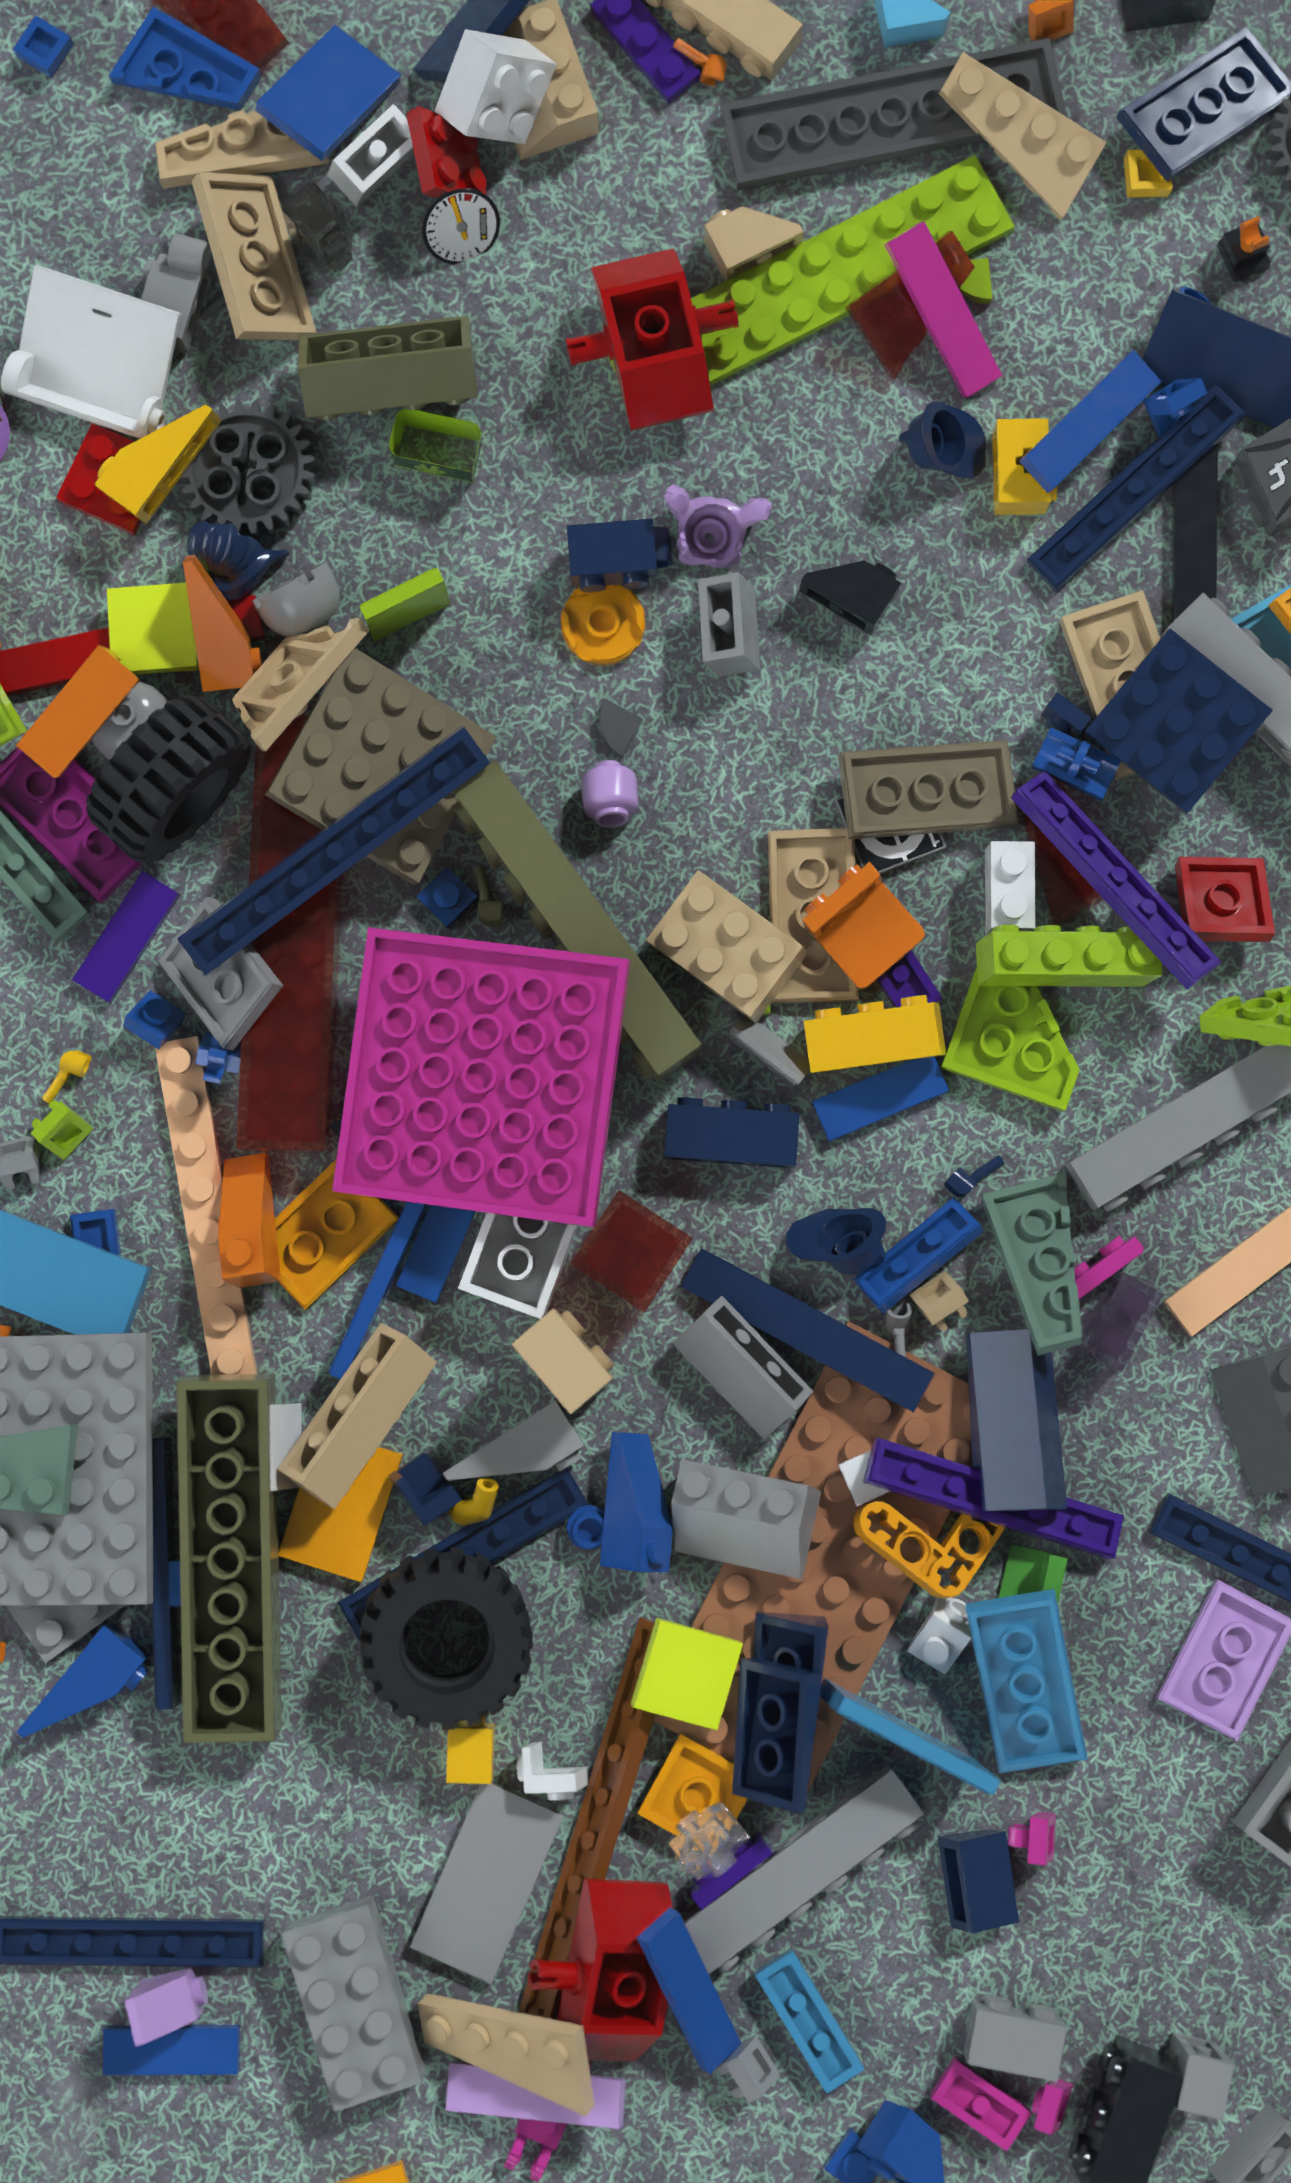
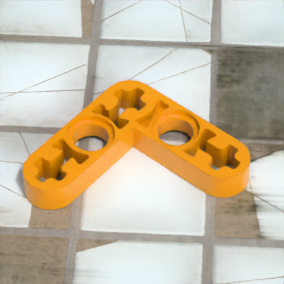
M875 1501L861 1506L853 1518L855 1533L863 1542L929 1594L943 1599L959 1595L967 1587L1006 1528L987 1521L981 1524L972 1520L971 1516L961 1513L940 1545L897 1510L884 1502ZM880 1513L882 1516L879 1522L881 1526L889 1532L897 1530V1527L901 1531L892 1538L881 1529L871 1532L869 1527L872 1522L867 1518V1515L872 1516ZM965 1529L975 1532L978 1536L979 1548L974 1554H967L960 1547L959 1537ZM906 1537L915 1539L920 1545L921 1555L915 1563L906 1561L900 1553V1545ZM891 1538L890 1543L887 1546L885 1542ZM955 1559L967 1564L966 1567L963 1564L954 1567L949 1575L950 1580L954 1582L953 1585L943 1587L939 1585L942 1577L937 1573L938 1570L948 1569Z

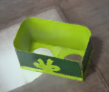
M402 409L395 417L389 448L396 467L473 483L483 441L481 430L474 422L419 410ZM404 426L479 441L472 470L473 480L470 471L397 456Z

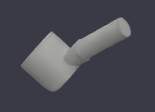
M906 1303L905 1315H895L891 1312L890 1308L886 1311L885 1329L893 1335L894 1351L906 1357L905 1338L906 1333L910 1330L913 1310L909 1303Z

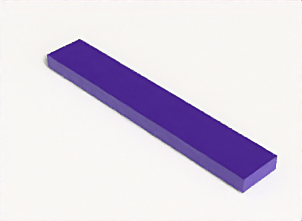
M1043 771L1016 789L1011 799L1187 990L1217 968L1221 963L1218 957L1046 771Z
M881 1438L873 1440L863 1483L1108 1560L1114 1559L1116 1556L1124 1515L1067 1497V1510L982 1511L981 1474L979 1469Z

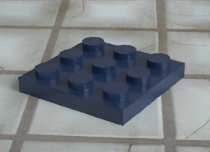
M1169 629L1086 729L1085 734L1182 812L1187 814L1273 710L1176 632Z

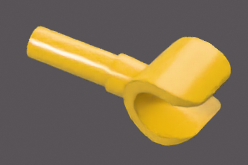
M78 1050L68 1051L63 1054L59 1063L60 1070L42 1096V1099L50 1103L65 1082L68 1081L70 1074L83 1078L92 1057Z

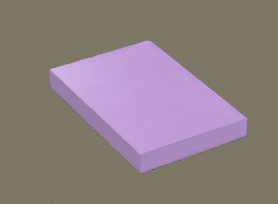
M1216 1579L1156 1698L1238 1741L1291 1636V1618Z

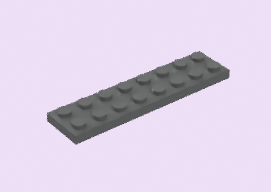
M1050 38L967 54L1068 117ZM960 56L721 103L720 114L737 190L985 141L939 95L941 88Z

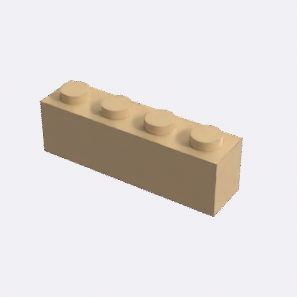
M644 0L652 7L656 8L661 5L670 11L676 23L685 30L691 31L694 28L705 35L709 45L721 54L729 52L740 59L742 67L754 77L763 75L770 81H773L801 43L803 24L769 0Z
M380 1323L277 1470L307 1493L335 1509L341 1499L347 1494L366 1463L373 1457L376 1449L394 1423L398 1421L417 1390L426 1381L427 1376L437 1361L409 1337Z

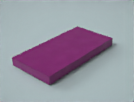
M16 747L0 763V806L93 897L103 904L143 863L130 858L90 822L86 801L88 795L92 793L91 787L96 778L76 759L61 777L53 778L21 749Z

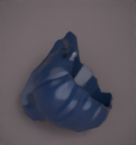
M205 521L195 523L187 539L188 555H196L227 601L242 599L254 590L261 577L273 563L286 558L290 554L286 549H264L256 539L239 534L237 528L231 523L209 524Z

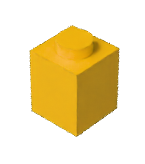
M481 1715L482 1722L469 1727L467 1720L455 1723L456 1730H448L446 1783H492L494 1778L495 1723H485V1716Z

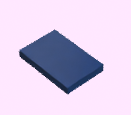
M334 25L256 102V112L323 162L398 86L401 74L338 26Z

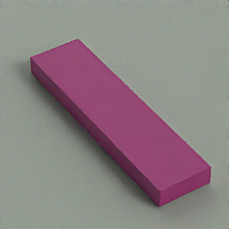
M919 222L885 243L884 246L962 397L967 398L1002 377L1003 375L925 222Z

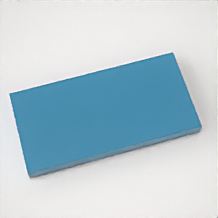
M0 1209L1 1306L74 1335L129 1333L153 1268Z
M1055 1589L966 1603V1614L999 1774L1088 1760Z
M826 1678L823 1679L820 1697L838 1714L988 1795H994L1001 1780L977 1760Z

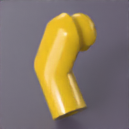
M480 1478L477 1481L473 1498L465 1495V1500L450 1508L449 1515L451 1519L463 1526L489 1519L499 1488L498 1483L492 1478Z

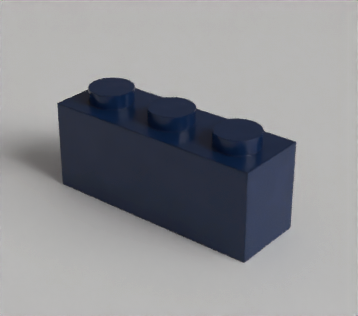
M678 1097L677 1104H668L664 1159L794 1169L797 1161L800 1113H790V1105L764 1104V1111L747 1110V1102L722 1100L719 1108L703 1106V1099Z

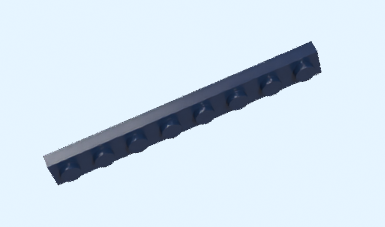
M464 726L459 727L178 937L179 943L205 976L487 766L490 763L466 728Z

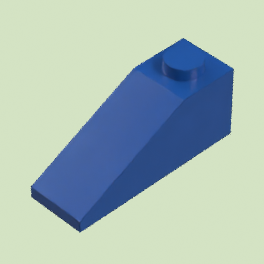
M612 1432L600 1566L634 1572H669L673 1526L649 1435Z
M112 1622L104 1625L21 1725L17 1733L24 1738L112 1698L124 1691L126 1687L133 1692L150 1671L144 1665L151 1658V1655Z

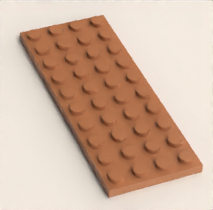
M847 1321L846 1326L894 1351V1344ZM905 1351L906 1358L935 1373L915 1413L834 1369L826 1365L824 1366L812 1389L814 1392L808 1397L768 1475L770 1478L809 1485L821 1491L803 1580L723 1562L691 1625L693 1628L739 1640L743 1643L718 1730L655 1714L654 1722L679 1735L680 1733L686 1735L734 1763L741 1659L753 1658L756 1613L758 1612L825 1616L829 1628L822 1681L826 1678L856 1695L858 1694L914 1581L857 1536L853 1527V1518L856 1511L861 1506L875 1501L884 1502L897 1510L933 1540H936L951 1510L892 1491L856 1506L838 1464L871 1450L873 1440L881 1438L973 1467L969 1383ZM880 1513L872 1516L867 1515V1518L872 1522L869 1527L871 1532L881 1529L892 1538L901 1531L897 1527V1530L889 1532L879 1523L882 1518ZM906 1537L900 1545V1553L906 1561L915 1563L921 1555V1548L915 1539ZM891 1538L885 1542L887 1546L889 1545ZM821 1697L819 1698L808 1791L845 1720V1717L838 1714Z

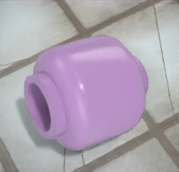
M604 760L598 762L594 768L583 775L581 782L583 810L586 816L595 821L597 825L605 828L619 827L625 825L629 818L635 815L639 807L637 778L631 769L622 766L617 761Z

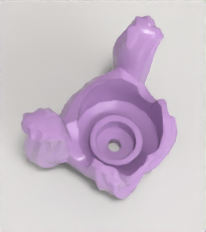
M675 484L669 486L664 495L667 509L678 520L676 547L679 551V561L685 565L706 564L707 566L717 568L734 567L742 557L741 550L747 527L754 525L758 521L767 520L772 509V503L767 498L755 499L750 497L742 507L728 499L712 496L690 499L686 490ZM707 533H711L713 535L712 541H707L705 539V535Z

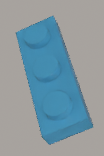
M790 1948L754 1971L755 1977L826 2094L865 2070L863 2063L793 1948Z

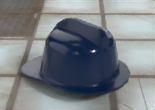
M933 401L928 404L923 413L911 420L908 430L899 435V442L908 446L913 462L921 469L943 471L960 478L972 479L981 474L985 467L986 437L982 427L967 412L949 406L944 402Z
M874 1208L824 1209L795 1221L787 1232L786 1245L790 1252L799 1259L824 1261L842 1274L853 1275L865 1271L874 1264L884 1262L886 1254L883 1248L882 1237L886 1231L887 1221L882 1212Z

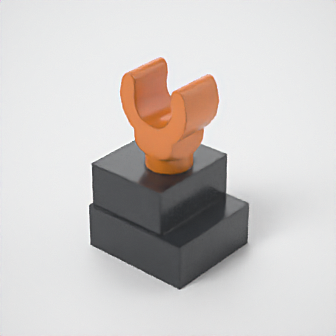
M1259 216L1242 222L1240 227L1224 233L1216 245L1233 282L1265 270L1271 264L1267 255L1270 249L1269 236H1264L1259 226Z

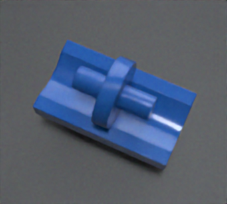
M1051 727L1031 768L1040 773L1046 771L1051 778L1102 801L1121 762L1114 756L1090 746L1091 744L1085 741L1082 742Z

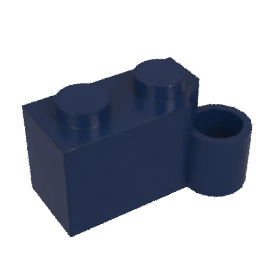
M653 518L566 525L572 588H580L582 592H600L606 589V585L623 584V587L627 589L644 588L649 586L650 577H657V568H667L673 564L670 530L662 526H653Z

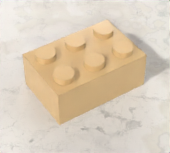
M699 870L646 939L656 951L755 1024L808 955L800 943Z
M552 1309L511 1345L565 1409L572 1414L614 1378L609 1370L615 1364L599 1345H595L592 1349L587 1346L581 1338L587 1331L570 1311L566 1310L560 1314L558 1310Z

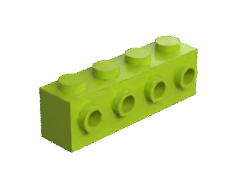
M1000 925L993 927L992 932L975 943L978 986L1144 987L1163 976L1162 962L1129 926L1119 928L1117 932H1102L1101 926H1083L1077 928L1076 932H1061V927L1057 925L1039 926L1034 931H1019V926Z

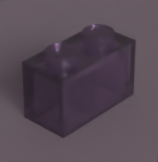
M1125 1272L1116 1274L1082 1337L1081 1345H1078L1075 1351L1113 1372H1123L1164 1294Z

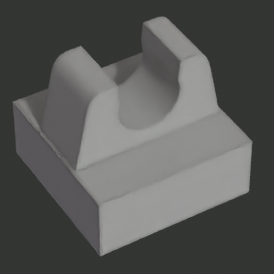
M33 1135L0 1143V1179L8 1190L15 1189L16 1173H27L32 1185L39 1182L40 1148L38 1141Z
M757 2035L743 2041L722 2062L717 2070L720 2076L730 2072L736 2082L730 2093L735 2098L745 2097L748 2103L763 2097L780 2075Z

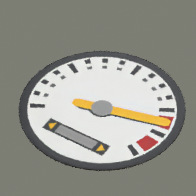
M461 188L449 191L436 199L426 212L422 226L424 243L428 251L436 259L451 265H456L488 252L496 242L499 234V212L494 202L486 194L478 190Z

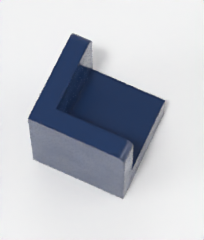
M425 1452L420 1453L388 1475L416 1519L424 1526L462 1501L454 1487L445 1481L430 1456Z

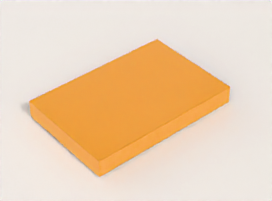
M336 1160L275 1217L281 1281L278 1283L304 1310H307L400 1218L381 1198L332 1191Z
M378 1446L373 1457L366 1463L347 1494L341 1499L335 1509L299 1487L278 1552L279 1556L363 1582L394 1486L388 1475L399 1469L404 1454Z

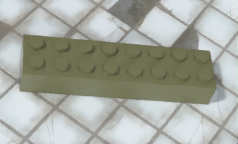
M494 760L453 790L457 803L452 808L456 813L455 817L469 836L475 832L479 835L481 839L477 843L481 848L482 855L494 871L502 867L506 873L503 876L506 888L519 905L524 902L528 903L531 907V910L528 912L531 917L530 921L544 940L552 936L557 943L553 947L554 950L631 960L620 1045L627 1041L633 1048L634 1052L631 1054V1061L643 1078L647 1080L653 1076L659 1084L700 1055L702 1046L700 1041L497 761Z
M275 1374L186 1375L177 1381L184 1743L274 1742L282 1729L277 1490L270 1491V1405H276Z

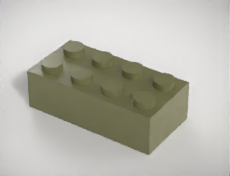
M469 315L299 335L298 374L306 418L317 417L321 420H332L340 417L342 413L350 412L374 415L382 412L385 408L401 406L407 410H416L425 407L427 403L443 401L446 404L458 405L469 401L470 398L478 397Z

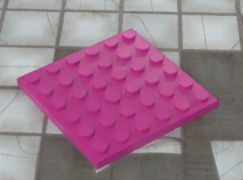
M368 927L332 1191L596 1227L631 960Z

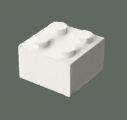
M465 29L435 112L465 136L525 144L557 63L526 40Z

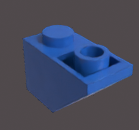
M885 2100L857 2146L860 2151L871 2159L868 2167L889 2182L894 2179L897 2183H945L940 2134L910 2108Z

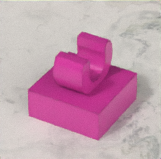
M1037 1812L1030 1817V1825L1013 1824V1827L1010 1826L1008 1846L1028 1848V1863L1046 1866L1054 1859L1056 1813Z

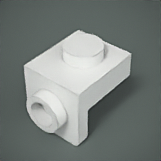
M951 1597L946 1599L936 1598L932 1612L913 1637L907 1652L941 1673L946 1674L971 1639L965 1607L966 1603Z
M532 1742L522 1747V1754H519L517 1759V1775L519 1781H524V1794L547 1793L548 1800H568L575 1798L574 1792L588 1785L587 1767L543 1769L542 1742Z

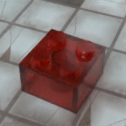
M618 1190L596 1224V1227H594L571 1262V1265L645 1313L693 1238Z

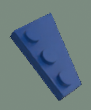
M152 7L108 75L112 84L238 111L242 109L262 77L258 67L155 7Z

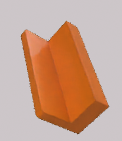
M97 646L16 744L19 749L53 778L61 777L139 683V678L120 662L122 659L107 647Z

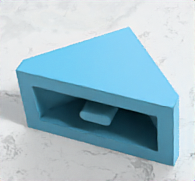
M874 0L884 48L942 38L947 31L951 12L933 0Z

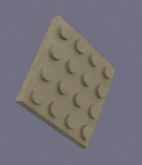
M354 648L324 686L264 795L323 830L459 727L464 726L485 756H487L496 736ZM453 791L366 857L412 885L419 883L456 814L452 808L457 803Z

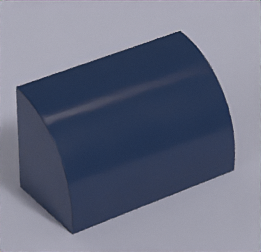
M978 1830L939 1836L938 1842L951 1927L973 1934L1019 1923L1006 1831Z

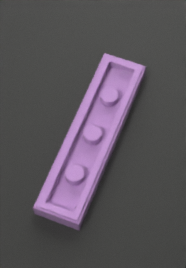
M451 2062L448 2069L446 2111L619 2129L623 2127L626 2079L590 2075L595 2106L585 2117L470 2063Z

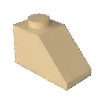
M743 206L734 211L722 210L713 215L708 220V223L704 225V242L725 281L802 243L803 230L800 224Z

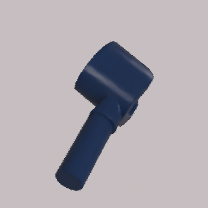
M998 1155L976 1169L971 1175L959 1167L946 1180L944 1186L954 1196L963 1197L982 1178L1003 1166L1004 1161Z

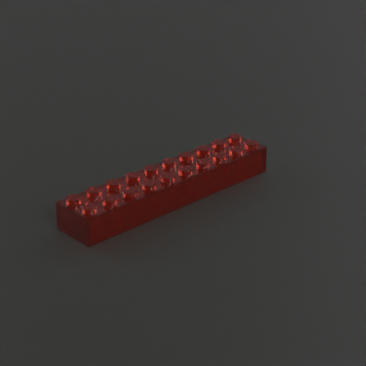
M299 716L293 719L266 752L262 751L256 744L249 884L322 830L264 795L307 718L306 716ZM343 873L250 942L283 986L241 1040L236 1148L243 1152L330 1155L331 1128L329 1125L332 1124Z

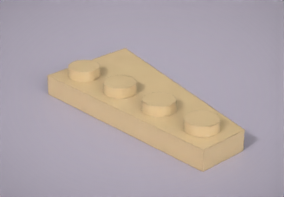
M963 52L941 88L939 95L976 134L979 133L994 148V153L1004 163L1007 162L1015 170L1033 194H1037L1051 208L1050 211L1059 220L1063 219L1107 142Z
M244 109L229 114V119L213 127L203 124L155 143L159 178L163 189L192 185L191 180L199 172L258 175L329 164V157L322 162L257 113L256 110L245 114Z
M429 1993L419 2001L418 2008L424 2043L585 2117L595 2106L582 2025Z

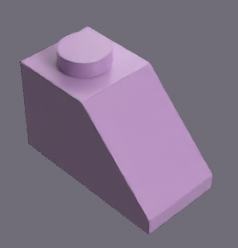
M193 1967L141 1980L124 2000L135 2046L146 2044L188 2025L200 2017L204 2011L203 2005L208 2003V1994L203 1977L196 1978Z

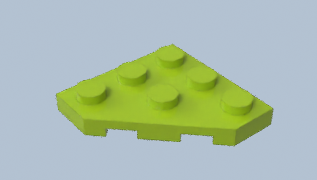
M976 965L940 1068L1061 1112L1066 1111L1080 1071L1059 1032L1060 1028L1046 999H1043L1038 987L978 986Z
M1291 985L1264 990V997L1249 999L1241 1003L1239 996L1220 999L1199 1016L1201 1032L1216 1034L1225 1040L1241 1038L1257 1041L1263 1046L1284 1045L1291 1047Z

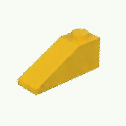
M206 404L123 447L115 457H109L100 467L98 472L99 479L94 485L147 524L222 420Z

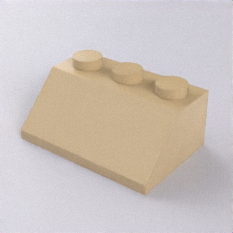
M546 0L523 8L502 36L526 40L557 63L526 143H514L520 160L599 134L598 110L558 0Z

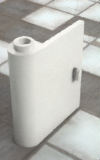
M35 265L19 350L10 354L5 363L1 378L2 391L23 400L140 439L158 430L165 424L166 412L162 410L181 313L40 265ZM96 309L99 310V311H101V312L110 314V315H112V316H108V315L99 313V312L96 311Z

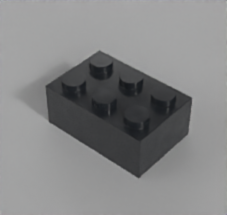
M1116 2035L1113 2046L1107 2044L1100 2057L1099 2071L1103 2072L1098 2090L1091 2088L1086 2097L1084 2115L1088 2116L1083 2133L1076 2132L1069 2148L1068 2157L1073 2160L1072 2167L1081 2183H1148L1184 2078L1168 2054Z

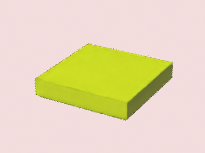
M186 583L107 588L110 650L122 659L120 662L135 675L199 670Z
M656 1618L630 1705L636 1709L718 1730L743 1643L739 1640Z

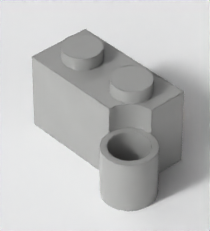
M178 233L172 237L168 255L160 253L157 261L147 260L142 276V282L145 286L141 300L181 313L174 349L189 353L201 313L200 310H202L212 277L209 268L211 248L208 241Z

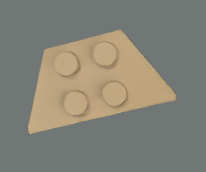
M361 618L350 619L347 627L337 633H334L328 625L307 634L301 633L285 638L232 698L236 709L241 714L240 717L252 733L250 734L251 738L262 751L266 752L292 720L299 717L307 709L310 699L321 687L328 683L334 671L370 631Z

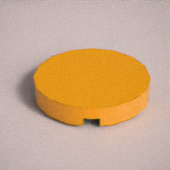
M606 585L605 590L593 593L582 592L580 588H577L569 596V600L565 603L560 616L562 637L569 650L582 661L598 666L617 664L630 657L641 644L645 632L644 609L638 597L631 590H627L621 585Z

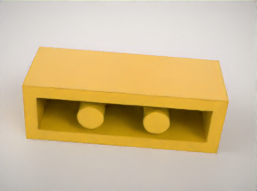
M927 995L901 998V1007L884 1009L883 1001L857 1005L858 1013L841 1015L840 1007L814 1011L815 1019L803 1021L810 1073L946 1055L939 1003H928Z

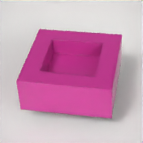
M1058 2079V2082H1047L1045 2087L1039 2086L1032 2104V2113L1037 2114L1034 2129L1049 2135L1061 2129L1073 2088L1072 2083Z

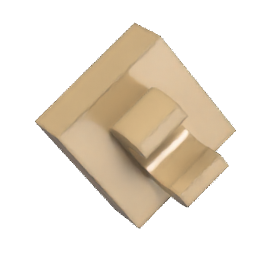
M943 1271L909 1294L923 1316L932 1326L935 1324L943 1332L948 1329L943 1318L954 1311L962 1319L967 1316L966 1308L963 1305L969 1302L962 1288L946 1271Z

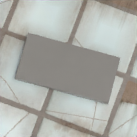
M494 1782L491 1784H480L410 1948L492 1984L564 1814Z

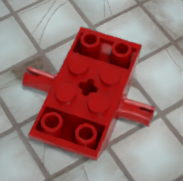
M674 248L591 267L604 326H602L603 331L574 338H565L571 366L609 357V360L614 362L630 431L714 412L702 335L739 327L737 310L734 311V300L731 299L728 302L696 309L695 305H692L685 273ZM654 329L655 334H648L646 330Z
M584 1878L568 1961L533 1959L529 1967L531 1969H538V1972L528 1971V1982L532 1990H563L557 2020L583 2026L588 2060L636 2061L662 2036L668 2001L637 1937L667 1909H673L669 1885L665 1882Z

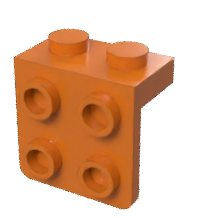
M870 862L862 869L858 864L850 868L838 880L841 887L829 897L823 893L815 898L805 908L804 911L808 915L802 919L805 928L860 989L868 988L922 942L925 937L924 929L882 882L881 874Z

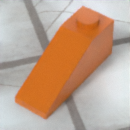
M187 555L183 561L202 691L209 692L242 688L263 664L260 647L252 648L251 635L196 555Z
M266 1152L224 1160L218 1229L222 1280L238 1288L281 1281L269 1154Z

